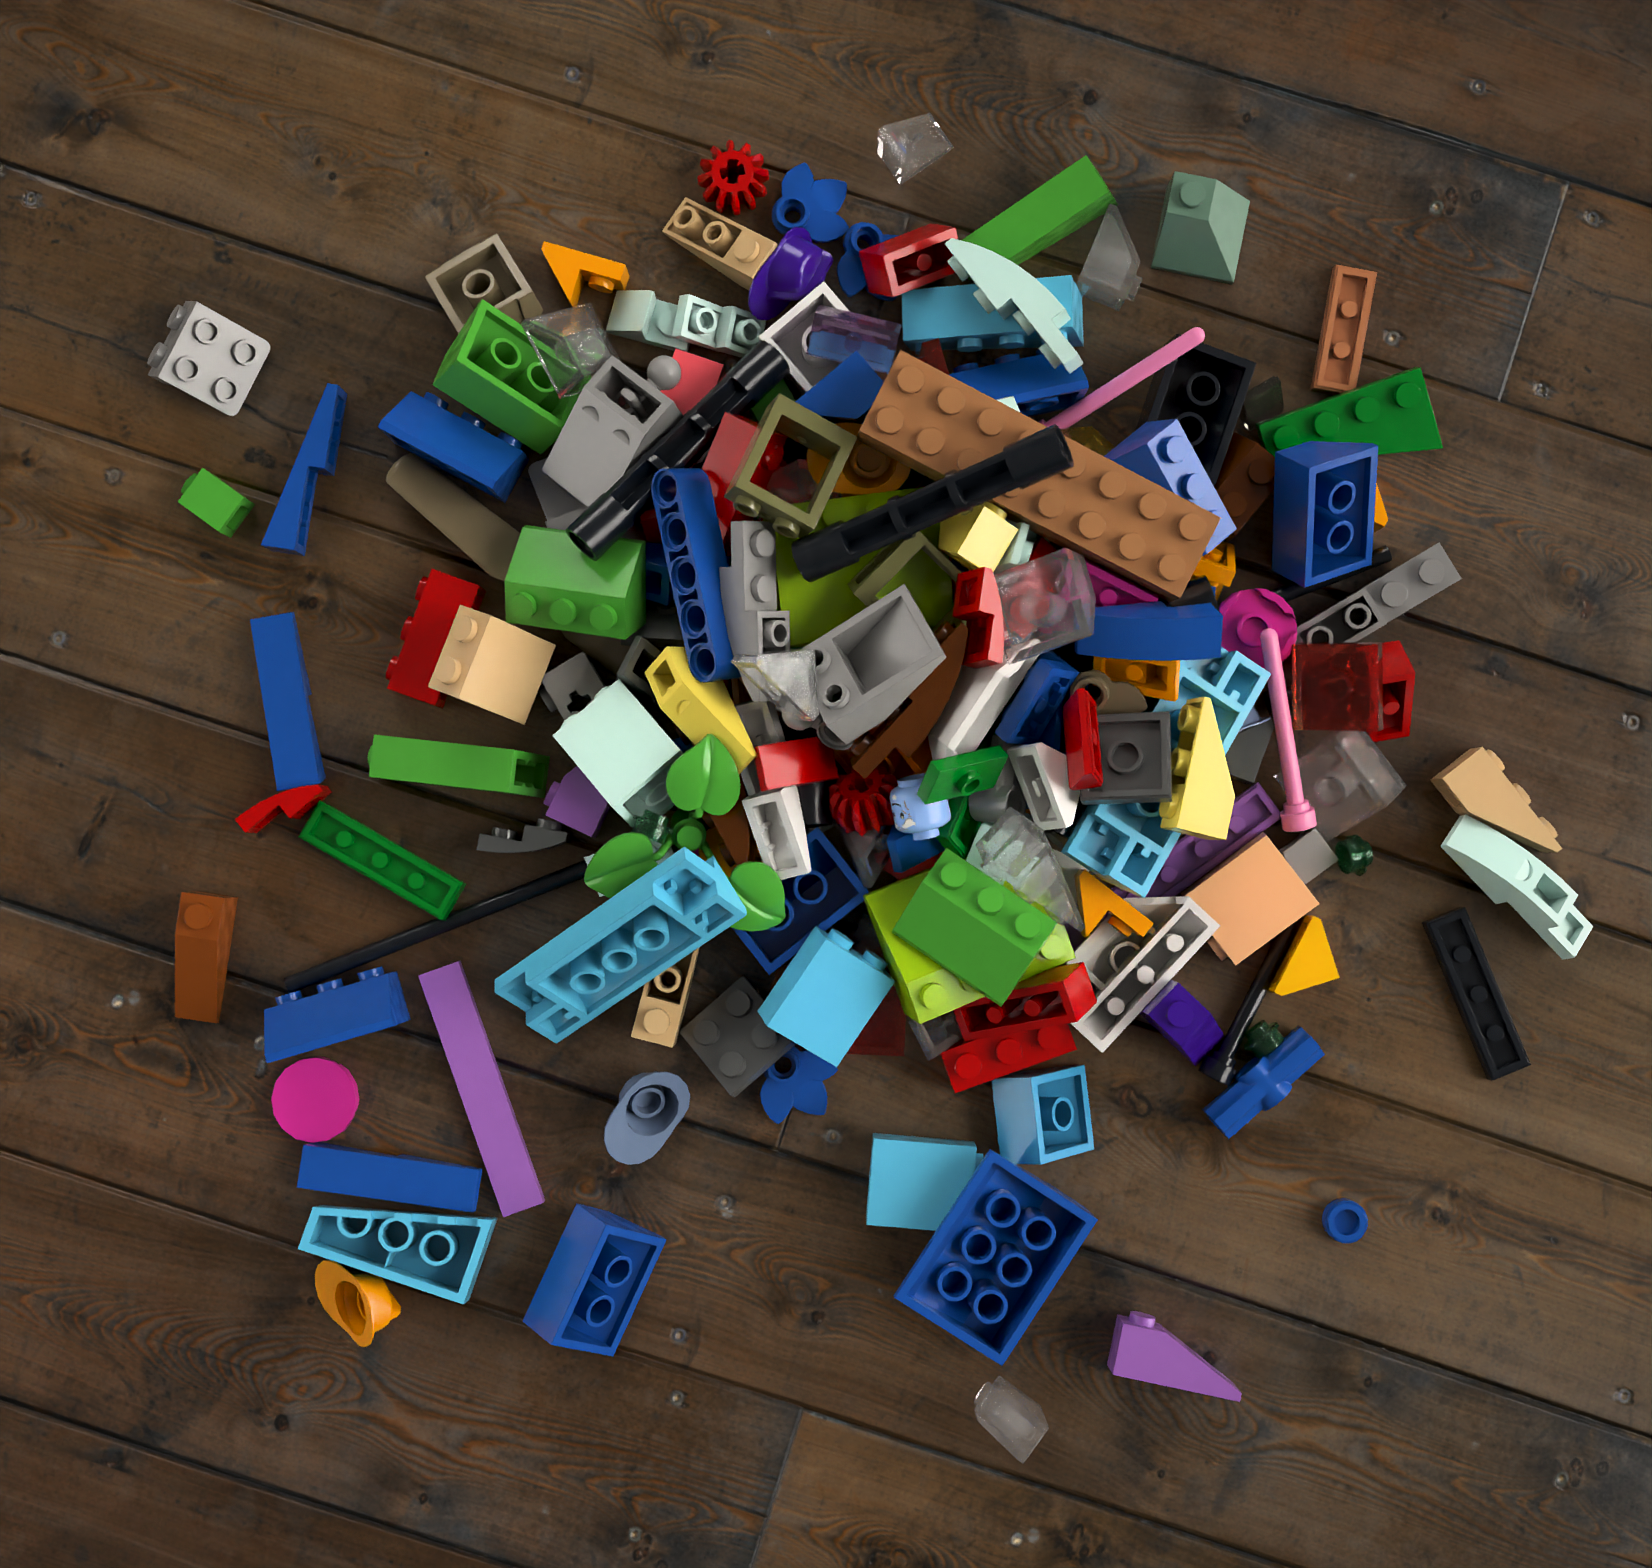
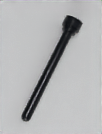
M1306 914L1275 937L1218 1051L1213 1050L1210 1057L1205 1056L1198 1069L1199 1072L1228 1087L1230 1086L1237 1072L1233 1069L1236 1064L1233 1058Z

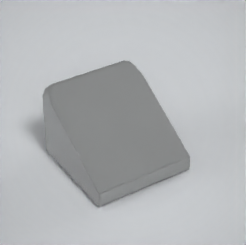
M1315 827L1304 831L1279 850L1304 884L1310 882L1339 860Z

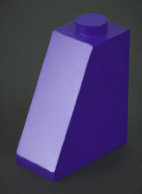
M1170 980L1139 1013L1195 1067L1225 1036L1212 1014L1179 982Z

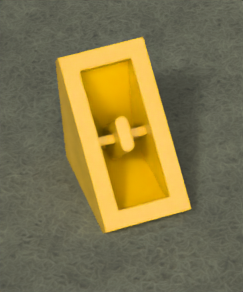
M1312 915L1305 916L1268 989L1269 992L1284 996L1340 978L1321 919Z

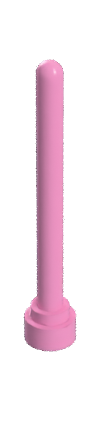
M1200 327L1188 330L1047 422L1042 419L1039 423L1047 427L1056 424L1061 432H1063L1202 343L1205 339V332Z
M1267 628L1261 632L1260 641L1265 670L1271 673L1267 683L1287 802L1283 803L1284 810L1280 812L1283 831L1299 832L1314 828L1317 825L1315 809L1309 806V800L1304 799L1278 635L1274 629Z

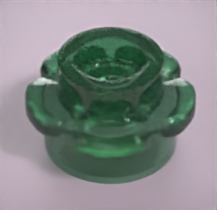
M645 809L642 817L638 815L633 816L636 821L631 832L642 833L648 839L663 845L668 833L673 834V830L666 827L669 818Z
M1356 834L1347 836L1345 840L1339 841L1336 844L1335 855L1339 859L1337 864L1340 870L1345 874L1355 873L1358 876L1364 875L1367 871L1366 867L1373 862V851L1370 844Z
M1265 1020L1256 1023L1245 1035L1248 1041L1245 1043L1244 1049L1251 1050L1257 1059L1272 1052L1284 1040L1283 1035L1277 1029L1279 1024L1273 1022L1268 1025Z

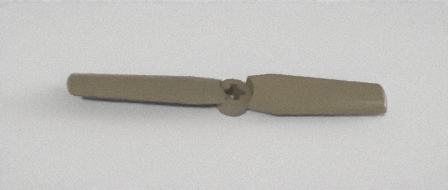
M415 453L406 454L397 460L386 475L387 484L491 577L505 581L520 533ZM561 630L567 640L617 676V672L630 646L621 645V639Z

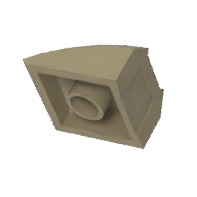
M497 233L478 242L425 275L427 282L458 334L482 299L527 329L535 328L543 312V308Z

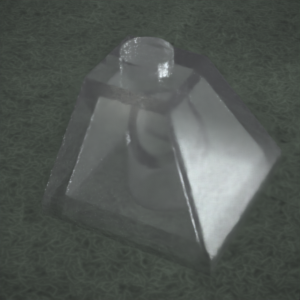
M591 302L528 318L521 323L559 399L581 393L583 387L611 355L620 360Z
M1063 548L994 575L1003 612L1004 653L1007 664H1015L1094 635L1096 596L1084 555L1068 548Z

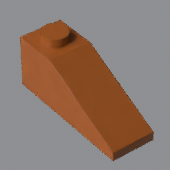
M199 891L181 892L175 929L176 1018L219 1023L238 897Z

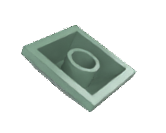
M1174 171L1166 188L1151 268L1233 284L1250 201L1217 179Z

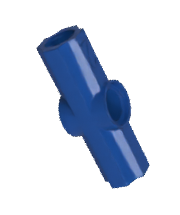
M1297 1026L1266 1054H1259L1246 1063L1235 1075L1236 1080L1202 1110L1224 1136L1230 1139L1261 1110L1267 1111L1282 1101L1291 1091V1084L1325 1054L1318 1043L1302 1027Z

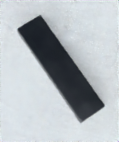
M1459 907L1422 922L1487 1080L1493 1081L1530 1066L1531 1063L1466 908Z

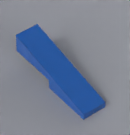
M327 383L262 540L261 546L270 551L305 556L318 474L335 476L347 393L337 384Z
M294 611L250 619L277 791L320 784L326 779L308 697L312 693Z
M315 1142L303 1145L297 1188L475 1212L482 1168L406 1154L395 1156L324 1142Z

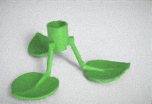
M707 734L694 747L679 756L670 767L666 776V789L671 801L680 809L673 814L670 821L671 833L665 835L664 842L659 850L653 853L650 839L642 833H624L610 839L595 853L586 868L584 882L588 887L608 898H612L659 865L656 861L662 859L673 844L679 849L685 846L690 851L700 848L707 860L714 856L709 843L706 841V828L702 817L703 812L706 811L709 814L718 816L728 813L735 806L739 798L741 786L736 764L729 751L713 734ZM749 861L736 866L730 878L725 874L747 911V915L731 925V928L742 931H762L770 929L784 920L786 917L784 887L780 877L773 868L762 862Z

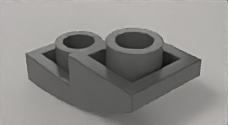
M538 818L536 826L525 825L522 841L517 840V831L493 827L491 835L480 833L476 850L495 853L542 851L571 842L572 833L563 832V823Z

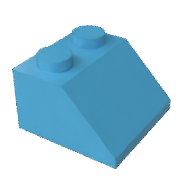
M1085 1065L1018 1071L991 1080L1000 1155L1015 1164L1042 1165L1094 1150Z

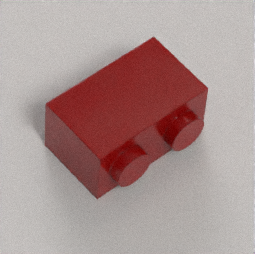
M930 223L859 251L869 292L896 297L955 273L947 263V260L953 255L945 243L951 238L958 240L956 227Z

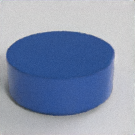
M1339 1198L1333 1200L1325 1207L1322 1214V1224L1326 1233L1334 1240L1341 1243H1353L1365 1234L1368 1227V1218L1365 1210L1359 1204L1350 1199Z

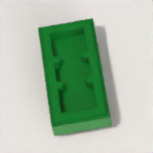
M999 745L933 760L927 768L917 795L926 805L958 796H969L975 792L994 788L1009 755Z

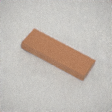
M1335 265L1332 268L1310 391L1337 395L1356 388L1377 272L1342 265Z

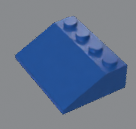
M989 1149L893 1296L1003 1366L1098 1219L1086 1207L1051 1184Z

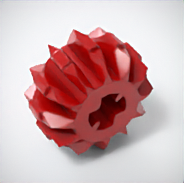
M729 139L726 143L727 151L722 152L713 145L710 149L713 160L701 159L700 167L705 173L699 175L697 180L700 187L706 188L703 192L705 202L716 200V211L722 213L729 204L732 206L733 214L738 216L741 211L740 204L744 203L747 208L754 210L756 208L754 196H766L767 189L762 183L769 180V171L761 168L764 163L762 154L750 156V144L746 142L739 151H736L734 142ZM729 173H738V183H729Z
M885 766L874 769L866 779L852 768L851 773L848 775H838L837 783L829 787V809L837 824L843 827L846 833L857 831L862 837L868 830L874 829L879 833L881 826L894 825L889 797L891 790L897 787L898 783L895 775H891Z

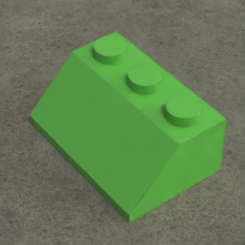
M482 299L445 354L432 385L541 455L557 440L582 391L589 370Z
M530 525L522 527L504 581L507 623L626 640L646 624V541L620 537L597 561H594L580 551L568 537L566 530Z
M946 848L918 887L893 928L892 933L1002 1007L1049 939L1057 922Z

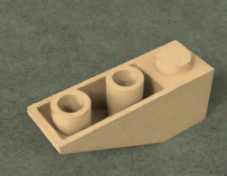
M687 197L684 198L662 230L666 236L747 290H750L752 281L760 267L778 246L776 242Z
M1483 747L1469 749L1430 779L1457 814H1466L1501 834L1543 853H1558L1563 849L1555 840L1558 836L1555 828L1545 818L1537 817L1529 806L1531 803L1529 795L1520 785L1516 783L1511 784L1502 772L1505 769L1503 762L1493 751L1485 750Z
M700 947L644 984L631 1037L671 1048L675 1046Z

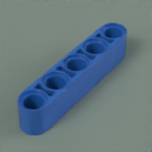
M700 468L660 469L652 479L651 492L690 671L694 678L700 682L740 678L741 675L728 638L721 598L719 567H728V562L708 475Z

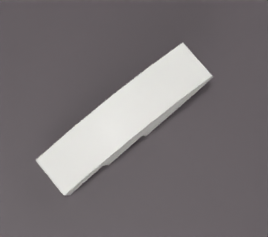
M749 700L734 705L754 748L786 741L777 711L775 710L774 701L753 702ZM753 760L741 772L748 794L742 800V804L761 859L764 864L774 869L781 880L808 874L811 872V864L798 788L791 786L761 792L756 765Z

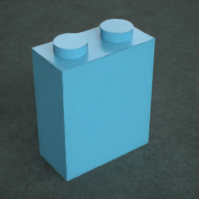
M815 926L757 1012L767 1027L837 1067L893 986L895 980L885 970L888 963L877 954L866 949L862 955L851 948L854 942L838 930L832 928L828 934Z
M873 1133L866 1225L936 1231L983 1160V1153H976L977 1146L974 1141Z

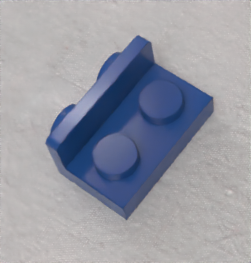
M1043 650L1035 664L1027 671L1024 682L1012 702L1003 711L1001 723L996 729L995 734L1006 743L1021 745L1037 743L1079 672L1051 650Z

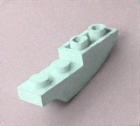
M953 238L945 243L953 255L947 260V263L962 282L968 277L972 279L979 288L973 295L988 314L996 309L1003 320H1005L1018 309L1012 316L1028 336L1036 331L1044 341L1039 350L1054 369L1062 364L1068 373L1071 374L1083 364L1077 351L1059 330L1071 320L1069 314L1055 296L1036 278L1014 262L976 244Z
M1466 814L1459 816L1441 844V848L1495 904L1508 902L1562 960L1575 958L1593 928L1591 923L1573 905L1578 894L1548 866L1505 835Z

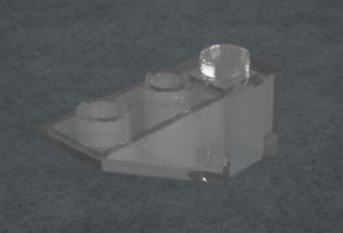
M1009 807L976 843L983 861L980 864L981 868L993 880L1001 882L1004 879L1013 885L1014 891L1029 904H1033L1036 901L1044 906L1046 913L1058 924L1063 926L1067 922L1082 932L1085 925L1043 829L1012 807Z

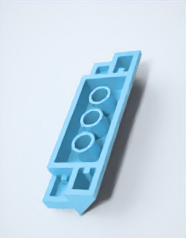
M1221 647V658L1180 660L1178 699L1174 702L1149 697L1146 702L1148 707L1141 713L1170 712L1172 753L1177 748L1180 730L1177 727L1178 716L1182 707L1186 705L1187 699L1209 697L1212 701L1226 755L1271 673L1237 650L1229 652ZM1160 802L1087 805L1061 852L1092 872L1091 875L1138 897L1145 898L1181 833L1160 828L1162 817L1159 815Z
M684 846L496 978L495 993L526 1012V1025L557 1044L745 917L747 911L714 856L704 861Z

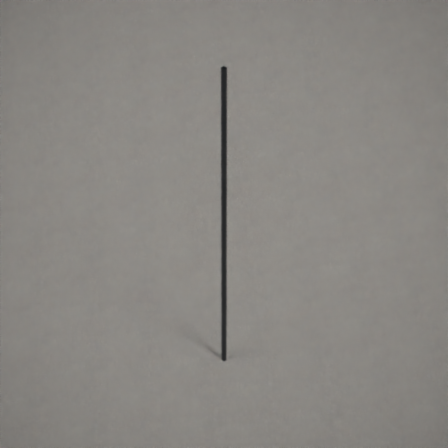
M1385 545L1373 550L1372 565L1306 588L1291 582L1270 591L1280 595L1288 602L1392 561L1391 552ZM1082 666L1076 670L1081 673L1093 669L1091 666ZM835 761L838 775H848L840 764ZM705 823V828H706V830H708L709 827H708L707 824ZM671 826L664 828L666 835L671 833ZM585 860L453 911L449 914L446 921L435 918L285 977L286 988L289 993L296 992L584 878L587 863Z

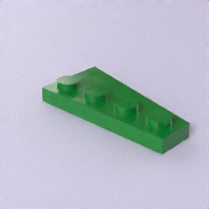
M1413 367L1255 424L1261 446L1274 457L1276 451L1308 441L1373 443L1378 445V455L1443 448L1421 367Z

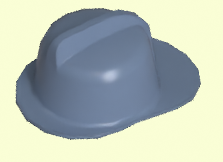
M657 1071L637 1074L625 1082L619 1093L618 1104L610 1114L604 1127V1143L607 1152L616 1161L627 1165L640 1164L652 1158L662 1148L689 1108L690 1093L687 1084L678 1075Z

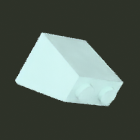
M620 679L612 685L602 688L589 705L579 713L568 717L562 723L561 728L552 735L610 806L637 833H643L675 805L667 793L666 776L672 764L683 752Z

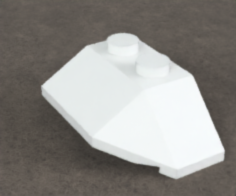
M1036 640L1004 647L1002 664L977 669L961 665L952 694L939 719L928 734L933 760L976 751L1025 677L1027 671L1045 647L1044 644Z
M1189 896L1123 898V900L1154 923L1145 936H1137L1132 932L1127 938L1107 922L1111 917L1108 914L1074 951L1076 958L1066 962V965L1084 962L1097 999V1003L1078 1022L1071 1024L1100 1052L1103 1053L1220 927Z

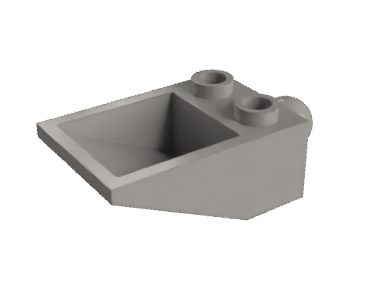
M611 355L583 387L542 468L543 473L587 508L603 493H606L639 461V458L646 451H649L682 419L683 415L674 401L661 392V390L674 388L681 379V367L674 358L666 355L654 358L648 365V379L645 380ZM628 403L630 408L623 409L624 405Z
M905 584L790 656L810 695L797 694L789 697L782 706L783 721L794 730H804L812 726L819 711L826 726L847 745L885 721L946 658L944 651ZM834 694L839 698L836 702L832 700Z

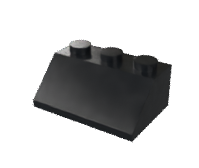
M1176 334V335H1175L1174 337H1172L1168 342H1166V343L1164 344V346L1167 345L1168 343H1170L1171 341H1173L1174 339L1178 338V337L1181 336V335H1180V334ZM1200 343L1154 373L1135 431L1146 422L1178 419L1212 484L1215 485L1257 363Z

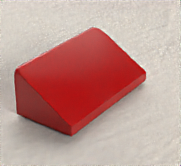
M1080 688L1073 693L1063 706L1068 779L1071 790L1101 787L1103 783L1097 705L1085 688Z

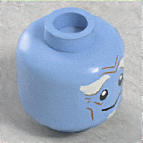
M925 773L909 775L898 779V786L891 790L889 797L896 829L903 833H912L914 840H925L940 835L938 828L947 824L951 819L948 799L925 805L917 795Z

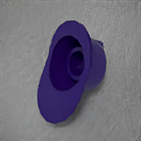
M794 227L787 231L777 248L755 275L749 290L748 306L751 314L758 320H769L776 317L792 300H802L823 281L825 282L826 274L833 263V257L829 252L813 244L810 233L805 228Z

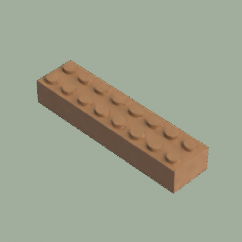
M900 350L859 429L857 440L934 481L945 478V473L953 469L957 471L963 470L1001 453L1005 446L1043 430L1047 426ZM1066 436L1064 437L1073 458V468L1023 490L1018 487L987 501L1004 510L1008 514L1007 519L1015 523L1029 524L1030 531L1158 594L1159 598L1167 602L1181 598L1221 517Z

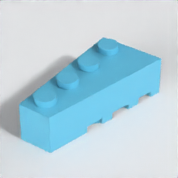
M1072 275L1036 278L1064 306L1071 318L1059 329L1073 347L1084 346L1082 295ZM976 284L913 289L902 294L903 342L911 351H915L917 355H937L941 353V350L976 352L982 349L1039 348L1044 344V341L1036 331L1028 336L1012 315L1018 309L1005 320H1003L996 309L988 314L973 295L979 289Z
M319 1205L312 1208L298 1249L460 1304H465L471 1297L498 1218Z

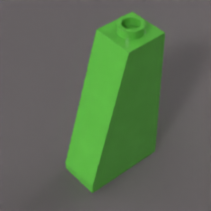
M1085 155L961 241L973 243L991 250L1019 265L1110 211L1118 203L1093 163Z
M374 735L373 745L368 752L369 777L545 798L550 756L514 749Z

